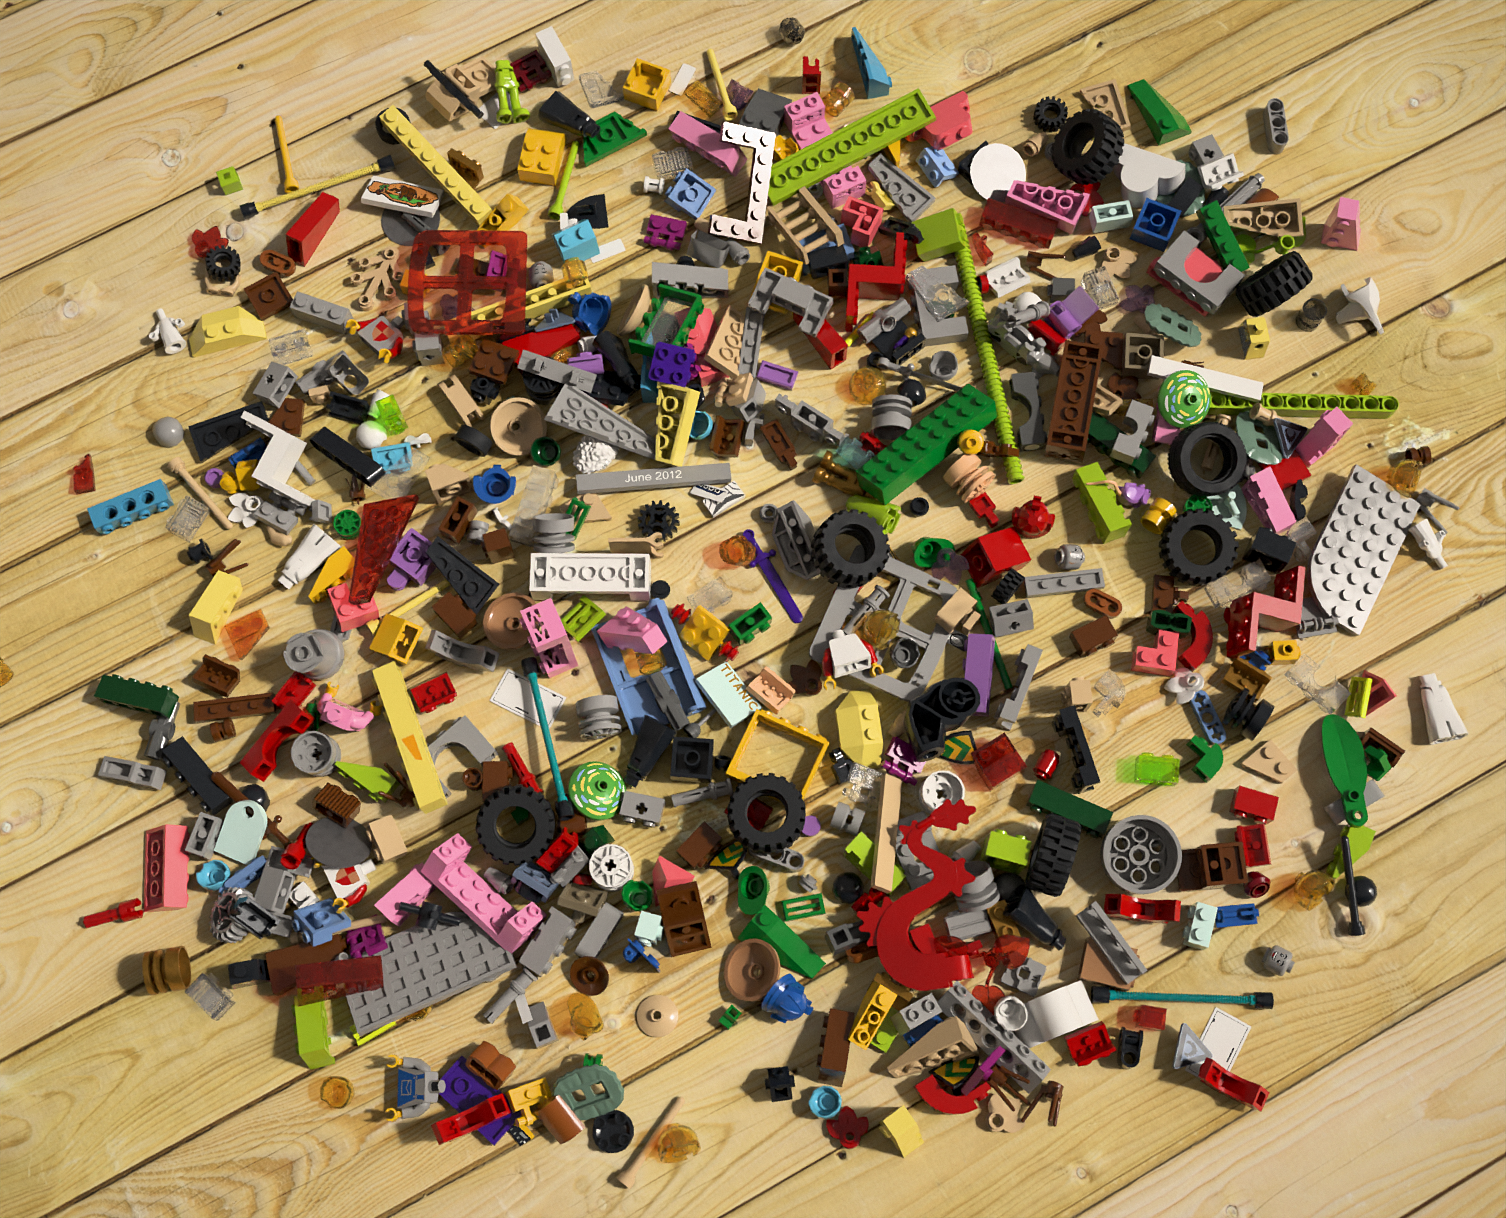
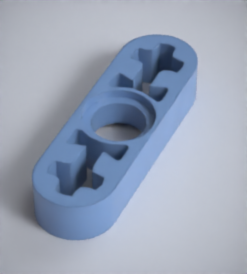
M1203 690L1195 692L1194 698L1189 701V704L1208 743L1220 745L1226 739L1223 725L1208 694ZM1197 696L1203 698L1201 704L1200 702H1195ZM1202 706H1203V708H1204L1205 706L1208 707V708L1203 709L1201 712H1199V709H1201ZM1203 713H1210L1213 721L1211 723L1204 722L1202 719ZM1214 724H1216V726L1213 729H1207L1208 727H1211ZM1214 732L1221 735L1218 740L1217 738H1212Z

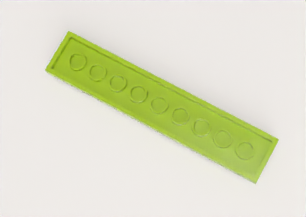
M918 88L773 164L771 166L768 198L774 206L799 193L798 190L805 186L807 189L935 122L936 116L920 89Z

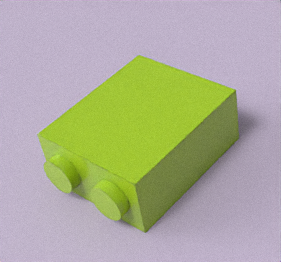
M954 208L912 222L921 231L924 238L920 244H916L917 254L924 262L966 248L965 241L967 237L961 226L963 224V217Z

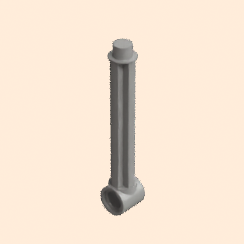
M1257 173L1255 176L1251 175L1247 181L1220 205L1222 211L1223 206L1243 204L1258 189H1261L1262 183L1265 181L1263 175ZM1200 223L1197 227L1187 230V233L1199 241L1197 248H1200L1202 242L1207 237L1202 224Z

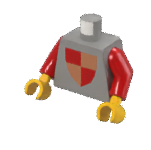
M398 315L391 322L384 316L359 322L353 319L347 321L345 328L350 327L349 333L355 334L356 331H359L357 333L361 341L378 355V359L381 358L385 363H388L389 359L401 354L404 338L399 329L405 325V322Z

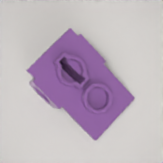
M1079 286L1064 301L1052 303L1050 305V314L1044 318V321L1064 338L1069 339L1099 307L1084 289Z
M592 352L577 353V357L567 358L568 365L594 374H604L602 354L593 355Z

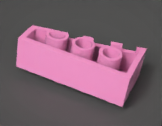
M680 111L668 128L672 134V139L676 142L684 143L688 149L698 152L703 158L710 160L734 177L737 176L748 160L739 146L719 142L720 134L682 111Z
M1014 180L1006 195L1004 205L1072 234L1087 205L1090 194L1074 193L1072 190H1057L1055 187H1041L1038 184Z

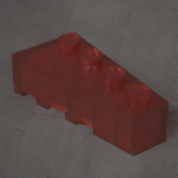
M381 955L295 965L298 1006L365 991H374L384 987Z

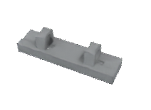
M523 350L517 367L563 384L567 381L576 388L589 393L592 392L597 374L527 350Z

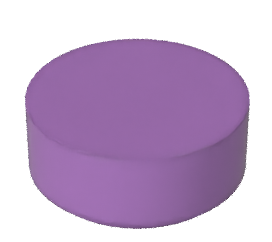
M218 468L208 470L205 474V482L211 488H220L223 472Z
M815 816L805 817L804 828L801 831L805 836L813 837L819 833L821 824L818 818Z

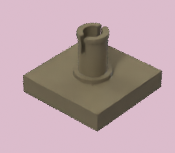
M571 880L559 896L557 905L573 909L571 919L576 923H583L585 913L597 917L607 899L608 892L588 885L576 884Z

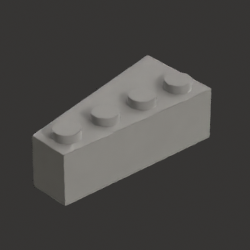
M652 262L654 298H660L659 284L699 294L701 298H728V269Z

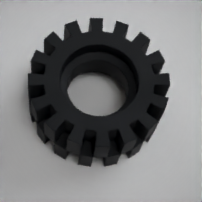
M1049 96L1045 100L1042 98L1037 103L1034 111L1033 120H1035V125L1038 124L1039 129L1043 127L1044 132H1046V129H1049V133H1052L1053 129L1057 132L1060 126L1065 124L1068 115L1067 106L1065 107L1066 103L1064 101L1060 103L1061 99L1055 100L1054 96H1052V99ZM1047 110L1057 113V117L1054 119L1047 118L1044 112Z
M217 245L215 250L211 248L209 250L210 253L207 252L205 257L206 270L209 276L212 275L213 279L218 277V281L222 282V279H225V282H227L228 278L233 280L234 275L236 277L239 275L241 270L240 256L238 253L236 254L235 249L231 251L230 246L226 249L225 245H221V248ZM225 259L230 261L231 264L228 267L222 268L218 267L216 262Z
M1011 568L999 585H997L991 597L1001 604H1006L1018 590L1025 577Z

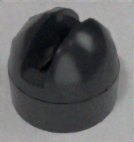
M717 755L715 757V767L719 771L721 768H723V771H726L731 763V758L725 755Z

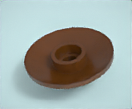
M583 956L575 960L571 966V981L581 993L595 996L601 994L607 988L609 974L605 965L597 958Z

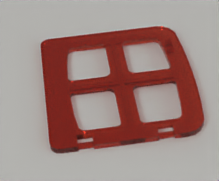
M427 230L418 233L413 242L408 276V320L412 331L421 335L523 334L526 317L527 234L523 231ZM459 245V273L455 276H426V260L430 246ZM475 246H504L507 255V275H474ZM424 290H457L456 320L426 319L424 315ZM474 290H506L503 317L500 320L471 319L472 293ZM434 326H445V329H434ZM494 326H505V329L493 328Z

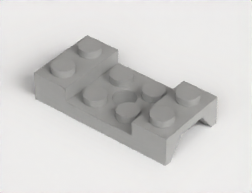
M1029 644L1025 650L1021 648L1014 664L1018 666L1016 672L1020 673L1015 684L1018 688H1014L1010 699L1007 698L1004 704L1000 702L994 719H997L995 726L1008 731L1011 730L1042 654V649Z
M925 810L898 820L896 855L901 867L905 870L904 874L906 875L905 878L910 891L930 882L934 878V873L923 862L918 863L915 861L914 855L908 848V844H901V839L904 838V835L899 830V826H911L913 820L920 822L927 818ZM930 827L923 833L922 843L940 852Z

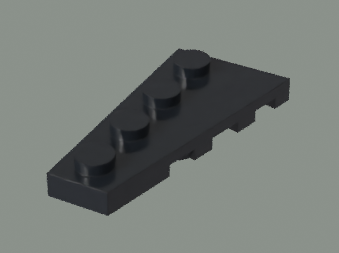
M260 401L188 426L200 462L207 461L255 430L246 425L247 420L241 418L244 411L266 422L269 421L263 402Z

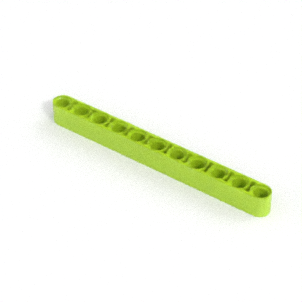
M1210 392L1211 403L1207 415L1225 414L1238 416L1240 412H1250L1252 408L1250 402L1254 401ZM1262 393L1261 400L1259 401L1262 407L1268 410H1275L1277 415L1281 417H1320L1328 409L1332 411L1338 407L1347 418L1388 419L1399 407V402L1395 397L1377 395ZM1212 401L1217 402L1219 406L1214 405ZM1231 402L1237 403L1238 406L1232 405ZM1269 403H1274L1276 407H1272ZM1288 403L1294 404L1295 408L1291 407ZM1308 403L1312 404L1314 408L1309 407ZM1327 404L1332 405L1333 409L1329 408ZM1346 404L1350 405L1352 409H1349Z

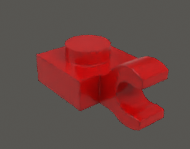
M986 492L969 501L970 507L979 519L985 517L991 528L998 525L999 519L993 512L996 506Z
M871 887L869 895L864 893L851 908L856 914L858 911L867 912L869 910L868 903L873 902L877 904L886 896V893Z

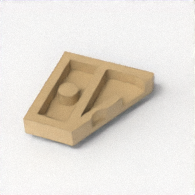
M1271 739L1240 764L1242 767L1250 768L1256 771L1257 774L1270 777L1273 781L1280 784L1297 771L1295 766Z

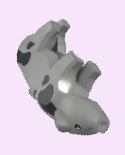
M1004 308L996 317L988 321V331L991 337L1018 362L1024 365H1031L1035 378L1039 380L1044 374L1059 376L1060 366L1055 362L1057 357L1044 353L1046 342L1042 338L1034 339L1033 335L1020 324L1015 327L1007 325L1006 322L1011 320H1006L1007 316L1014 314L1011 309Z

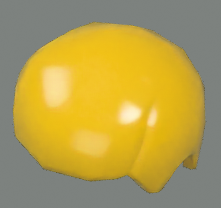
M781 135L775 137L773 151L775 161L778 162L799 151L797 144L791 138L783 139Z

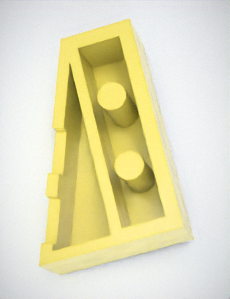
M218 570L189 614L194 637L216 645L228 617L242 593L243 588L241 587L240 578Z
M904 1105L898 1107L879 1122L881 1125L879 1130L883 1136L892 1140L903 1157H906L924 1143L921 1134L918 1133L920 1131L917 1123Z

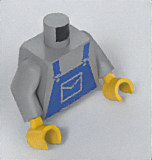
M395 1054L389 1055L388 1057L396 1059V1063L394 1065L386 1064L388 1067L393 1068L397 1065H402V1067H398L397 1109H401V1111L388 1108L385 1112H394V1117L386 1120L395 1122L399 1117L407 1119L421 1116L430 1108V1104L438 1101V1093L445 1091L446 1084L444 1080H438L437 1071H431V1067L422 1059L411 1057L400 1059Z

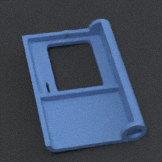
M659 598L650 600L645 608L635 612L656 623L666 638L667 642L661 647L667 663L663 668L635 678L630 677L619 647L607 648L597 632L608 621L597 624L591 629L633 736L638 735L644 715H648L664 725L670 723L666 715L660 711L656 704L655 696L646 682V678L656 672H662L670 688L677 694L681 703L680 706L687 717L707 708L699 687L695 683L696 679L665 601Z

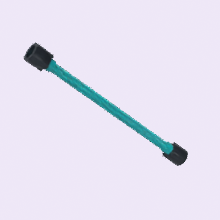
M528 657L521 661L524 677H528V681L531 684L547 756L558 797V803L555 806L559 821H567L574 818L575 815L572 803L567 800L562 786V779L537 681V675L540 674L537 660L535 657Z
M1091 987L1092 1003H1109V1000L1117 998V1000L1141 999L1144 1001L1173 1000V1002L1245 1003L1254 1005L1255 1009H1273L1274 1005L1272 992H1254V995L1244 997L1238 995L1116 992L1109 990V987Z

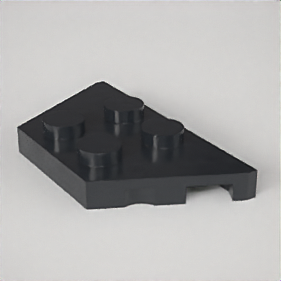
M604 370V374H597L592 392H583L600 403L624 406L628 401V397L632 396L635 390L626 385L614 371Z

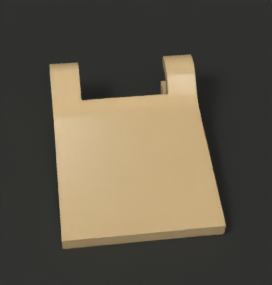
M656 532L646 538H608L611 554H651L658 559L664 557L663 553L656 552L657 549L664 548L663 543L654 542L655 539L662 538V533Z

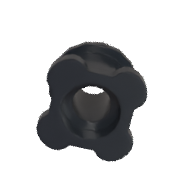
M202 538L199 539L200 544L194 547L189 546V551L187 552L189 559L197 564L206 557H209L210 560L213 559L210 547Z

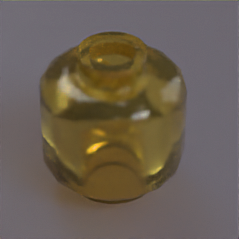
M579 257L565 260L561 267L564 281L567 284H572L573 287L583 285V281L588 278L585 262L579 260Z

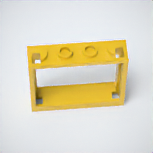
M756 709L726 771V777L738 783H744L745 779L750 777V775L737 770V767L760 721L820 749L800 791L804 801L829 747V742L820 734L815 736L808 733L809 730L803 726L798 725V727L791 725V722L783 717L779 719L773 717L772 713L768 710L760 711ZM768 796V797H770V798H772V799H774V800H777V801L781 802L779 799H777V798H775V797Z

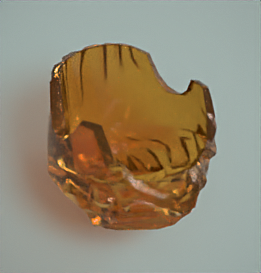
M741 535L732 536L723 541L719 547L721 559L727 564L745 567L749 565L754 559L756 547L745 536Z

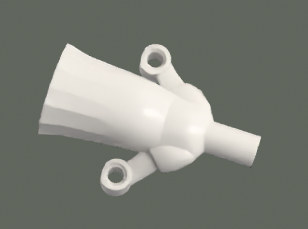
M163 309L156 310L160 321L156 325L155 331L149 334V338L155 342L159 339L158 335L161 334L165 353H178L187 344L175 325L181 328L185 325L184 321L181 318L175 320L174 318L166 317Z
M1428 519L1408 529L1416 539L1419 547L1426 551L1429 558L1435 560L1440 570L1448 566L1441 556V543L1446 536L1443 530L1434 534Z

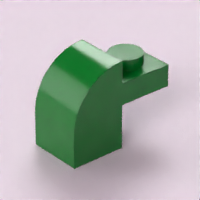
M1195 735L1186 745L1201 759L1191 770L1207 783L1222 767L1223 752L1217 743L1210 748L1204 738Z

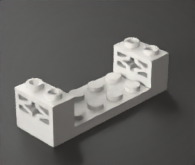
M531 553L529 591L533 600H547L549 598L553 600V593L629 594L631 601H650V554Z

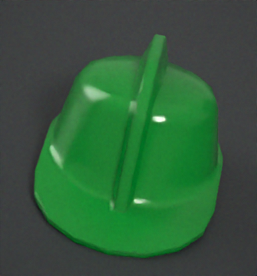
M921 537L915 544L911 545L914 561L920 567H944L952 561L955 555L953 543L946 539Z
M758 866L746 867L738 878V906L746 915H754L760 912L766 904L767 895L770 891L769 880L764 871Z

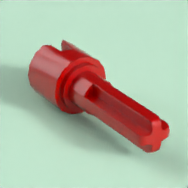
M313 823L305 824L295 842L287 845L283 851L280 863L285 868L294 870L301 864L306 854L304 850L306 847V835Z
M138 898L123 901L117 908L85 916L83 924L86 928L120 919L124 922L140 919L143 917L144 911H135V907L140 906L142 903Z

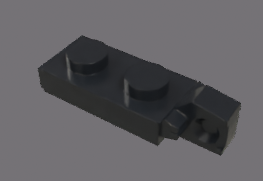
M891 216L878 228L880 234L895 239L896 232L904 233V240H907V242L911 240L915 244H920L924 240L921 231L916 228L915 224Z

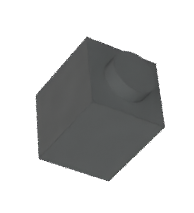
M1052 278L1051 284L1047 285V296H1050V303L1064 301L1075 290V278Z

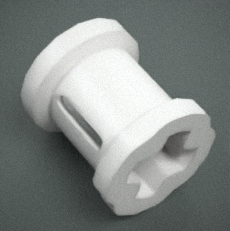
M645 176L644 193L650 191L662 195L664 178L658 180Z

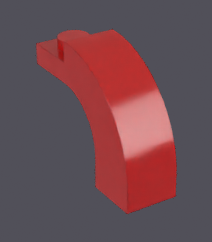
M1181 601L1174 608L1173 612L1175 614H1186L1192 618L1190 629L1192 642L1190 647L1177 660L1193 673L1205 661L1211 651L1213 631L1208 617L1202 610L1196 615L1194 609L1189 604Z
M1105 894L1104 912L1108 916L1149 923L1180 921L1181 901L1151 900L1131 897L1125 894Z
M929 923L908 932L914 948L920 953L927 955L948 953V957L969 955V958L978 955V950L983 948L980 940L959 948L944 947L935 939Z
M1208 1057L1200 1066L1198 1077L1202 1083L1236 1102L1262 1112L1270 1092L1261 1085L1229 1072Z
M933 1074L913 1086L920 1098L929 1107L950 1115L964 1114L977 1109L978 1107L974 1100L977 1099L978 1102L989 1096L987 1091L991 1089L986 1081L973 1089L967 1096H953L946 1093L940 1087Z
M502 1093L488 1098L461 1113L435 1122L431 1127L438 1145H442L477 1131L507 1116L511 1112Z

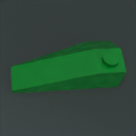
M1145 79L1127 85L1158 146L1192 133L1184 116Z
M766 905L752 918L738 936L741 942L748 939H760L769 943L776 950L781 965L811 979L826 964Z

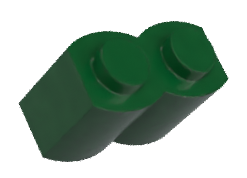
M1154 610L1148 617L1146 631L1153 635H1156L1159 630L1179 633L1178 639H1182L1190 632L1192 618L1182 613L1171 614L1165 610Z

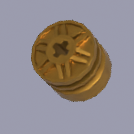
M184 946L170 947L166 949L165 954L161 949L155 952L147 951L144 953L142 963L143 978L150 995H157L159 992L162 994L166 993L169 987L172 991L186 990L190 987L191 965Z

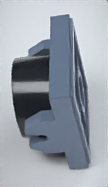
M523 862L515 869L511 882L515 884V891L519 895L536 903L540 901L546 903L560 884H553L550 881L551 874L533 862L528 864Z

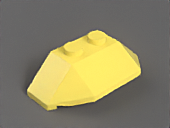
M240 306L202 315L189 338L194 358L266 340L267 336L262 320Z
M870 690L850 691L835 710L840 750L860 770L880 768L883 739L878 704Z

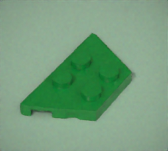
M615 111L595 121L600 126V131L594 138L583 136L584 164L587 167L647 136V131L644 128L636 127L632 121L624 119Z

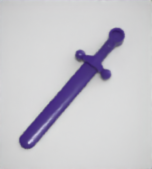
M750 529L745 530L743 540L749 543L756 555L755 560L749 561L748 566L754 568L756 564L760 565L794 623L802 622L803 616L769 560L770 556L774 557L776 555V551L771 549L768 553L762 552L754 538V532Z

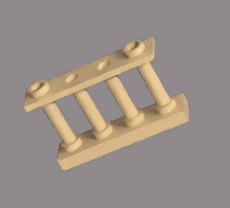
M804 186L798 190L800 195L799 201L777 213L768 206L767 220L771 226L774 225L794 249L798 260L802 259L807 265L809 264L807 253L828 241H834L839 247L844 244L841 229ZM801 207L807 209L808 212L786 224L781 220ZM815 218L817 223L796 235H793L790 231L809 219ZM818 230L826 232L824 236L804 247L799 242Z

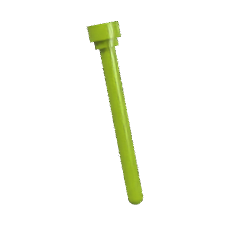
M573 141L555 204L550 206L548 216L554 220H560V213H564L562 203L578 152V141Z

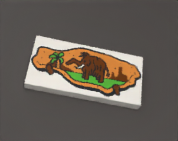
M373 175L361 197V203L433 218L444 196V190Z

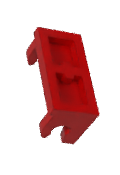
M803 56L802 94H813L816 92L820 94L821 71H819V60L816 58L815 65L810 66L808 56Z
M1041 319L1031 321L1027 330L1033 335L1034 339L1042 338L1046 342L1045 347L1051 351L1050 354L1052 356L1058 355L1067 339Z
M294 671L271 702L281 710L290 699L302 705L317 685L302 673Z
M564 827L561 830V834L536 860V863L550 873H553L578 846V834L573 832L570 835L567 832V827Z

